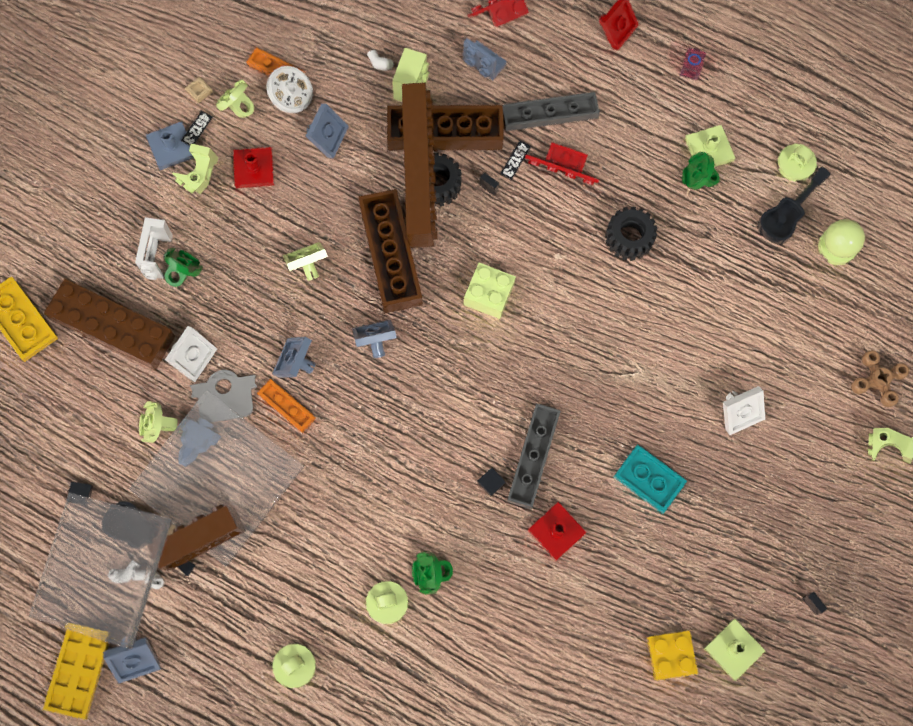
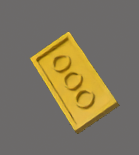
M12 276L0 284V331L22 361L26 362L59 338Z

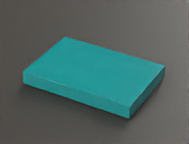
M638 444L613 476V478L662 514L665 513L687 482L686 479Z

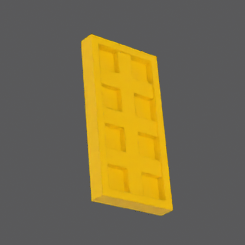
M72 623L68 624L43 710L87 720L104 663L103 652L108 649L112 636L111 632Z

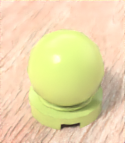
M841 219L832 223L819 238V253L823 254L828 259L827 262L831 264H846L863 248L865 241L864 230L856 221L850 219Z

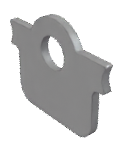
M219 370L213 373L206 383L190 385L192 389L191 397L198 398L201 418L213 423L250 416L253 412L251 391L257 388L255 383L256 376L237 377L232 371ZM222 379L229 380L232 385L231 390L225 394H221L216 390L217 383Z

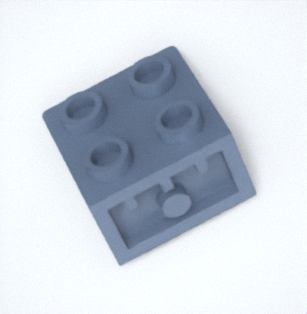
M467 38L464 41V62L468 66L477 69L483 77H488L493 81L506 66L507 61L479 41L473 43Z

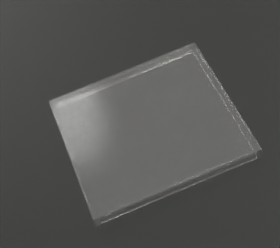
M206 390L129 490L175 527L183 524L187 526L193 523L192 519L202 514L207 516L212 513L211 510L221 504L235 508L246 531L207 551L226 567L305 466L210 391Z
M69 493L29 617L132 649L172 519Z

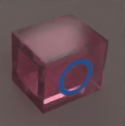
M688 47L679 76L697 81L702 70L706 52Z

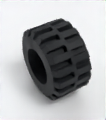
M435 153V174H441L448 179L444 185L435 186L437 197L435 207L436 204L442 207L444 203L450 204L452 199L455 200L457 198V193H460L462 172L459 169V164L457 162L454 163L452 157L448 159L447 154L439 156V153Z
M625 207L622 212L618 210L611 217L605 234V238H607L606 245L610 246L609 250L611 253L616 252V257L622 256V260L630 258V261H635L636 257L641 259L649 253L657 237V225H654L656 221L654 218L650 219L651 214L649 212L645 214L642 208L636 210V207H631L629 210L628 207ZM632 227L640 233L641 239L636 241L628 240L622 235L621 229Z

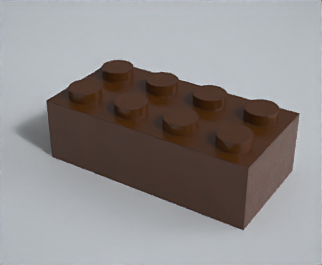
M223 504L218 505L207 516H204V514L192 519L193 523L187 526L183 524L174 528V533L168 536L164 534L153 540L154 543L149 545V549L158 568L171 571L244 533L246 530L236 509L227 505L224 506Z

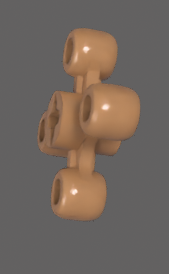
M869 350L863 354L862 363L870 369V376L868 378L860 377L855 379L851 384V390L858 395L865 393L869 388L879 390L881 392V404L884 407H893L898 403L899 396L895 391L891 390L890 382L893 379L902 380L906 378L909 374V368L904 363L896 364L891 370L881 368L878 352Z

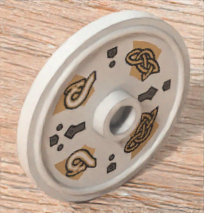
M282 66L274 70L268 78L267 93L272 103L278 109L286 113H298L308 107L312 100L313 90L308 77L301 70L292 66Z

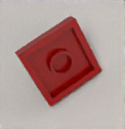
M617 0L611 9L599 18V24L602 26L612 49L617 51L639 26L629 0Z
M272 147L233 150L235 188L274 186Z
M559 502L527 530L555 561L587 533Z

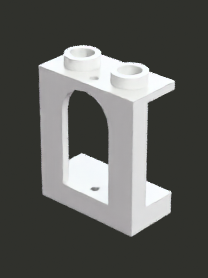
M144 219L135 263L145 278L150 280L164 278L154 259L158 241L171 242L172 233L165 220Z

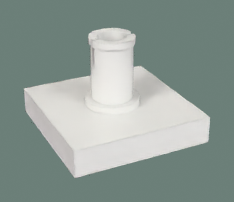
M187 326L179 340L173 344L172 350L165 360L188 379L196 382L217 348L195 329Z
M759 386L740 395L736 391H732L733 395L730 392L726 396V401L723 402L725 429L729 435L765 420L764 393Z

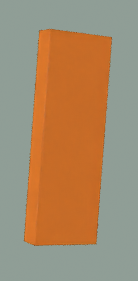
M257 47L247 60V65L268 76L279 67H295Z
M271 378L257 392L259 397L302 434L316 419L313 414Z

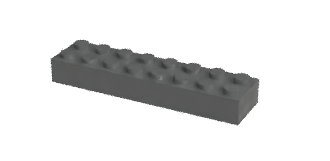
M596 92L502 104L505 131L598 119L600 114Z
M536 403L507 499L508 503L532 509L560 410Z

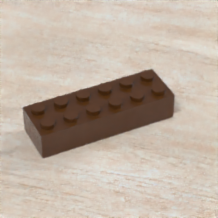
M387 105L388 151H404L402 105ZM433 105V151L503 149V105Z
M397 189L358 196L384 314L423 306L422 293Z
M66 279L63 280L44 312L51 321L155 371L175 338L170 328Z

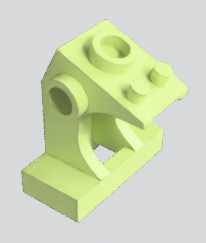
M191 144L189 152L196 160L194 171L187 175L173 172V175L176 177L175 181L179 185L184 183L183 187L192 194L194 191L201 194L209 185L214 164L217 165L218 157L208 147Z
M873 428V434L869 433V446H873V449H868V455H872L873 461H875L881 448L893 446L900 450L903 461L911 464L913 460V437L910 438L890 428ZM885 436L887 440L883 441L880 437Z

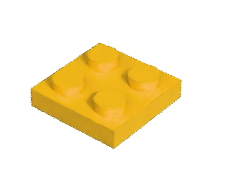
M690 631L647 637L655 681L698 674Z

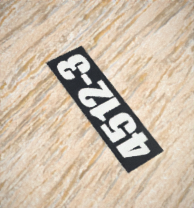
M201 110L181 141L189 146L195 144L213 116Z
M519 141L500 174L512 180L531 146Z

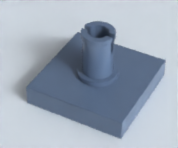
M321 104L312 124L308 125L310 128H307L305 137L327 158H334L349 126L327 104Z
M182 121L146 135L160 171L195 158L189 152L190 146L181 141L186 134Z
M391 319L352 328L356 346L360 347L370 344L373 358L385 356L382 341L397 338Z
M307 337L287 338L272 375L278 378L296 377L299 369L310 374L314 370L311 366L315 367V362L305 358V355L312 340Z
M127 636L123 639L124 645L103 652L104 660L118 683L161 669L160 662L146 637L137 640L134 636Z

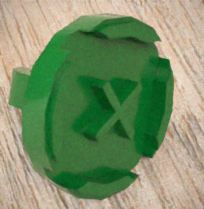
M701 151L689 158V164L687 167H684L682 172V181L685 186L697 190L704 185L713 187L719 183V174L714 169V158L710 154Z
M168 248L163 257L169 265L165 272V280L170 286L178 287L182 285L188 276H199L203 266L199 265L200 262L195 256L184 250L177 252L175 251L176 248ZM172 272H177L179 274V281H175L172 279Z
M429 551L416 555L417 560L412 565L414 584L419 586V591L422 594L436 593L441 586V582L451 579L453 575L451 563L445 560H438L437 556ZM441 566L445 568V574L443 576Z

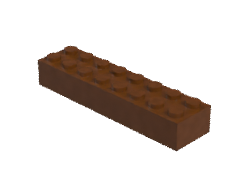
M426 82L402 84L407 237L411 248L435 247V240H438V229L436 228L437 209L435 208V202H437L434 186L436 175L434 171V134L432 132L434 121L432 116L433 100L431 98V90H427Z

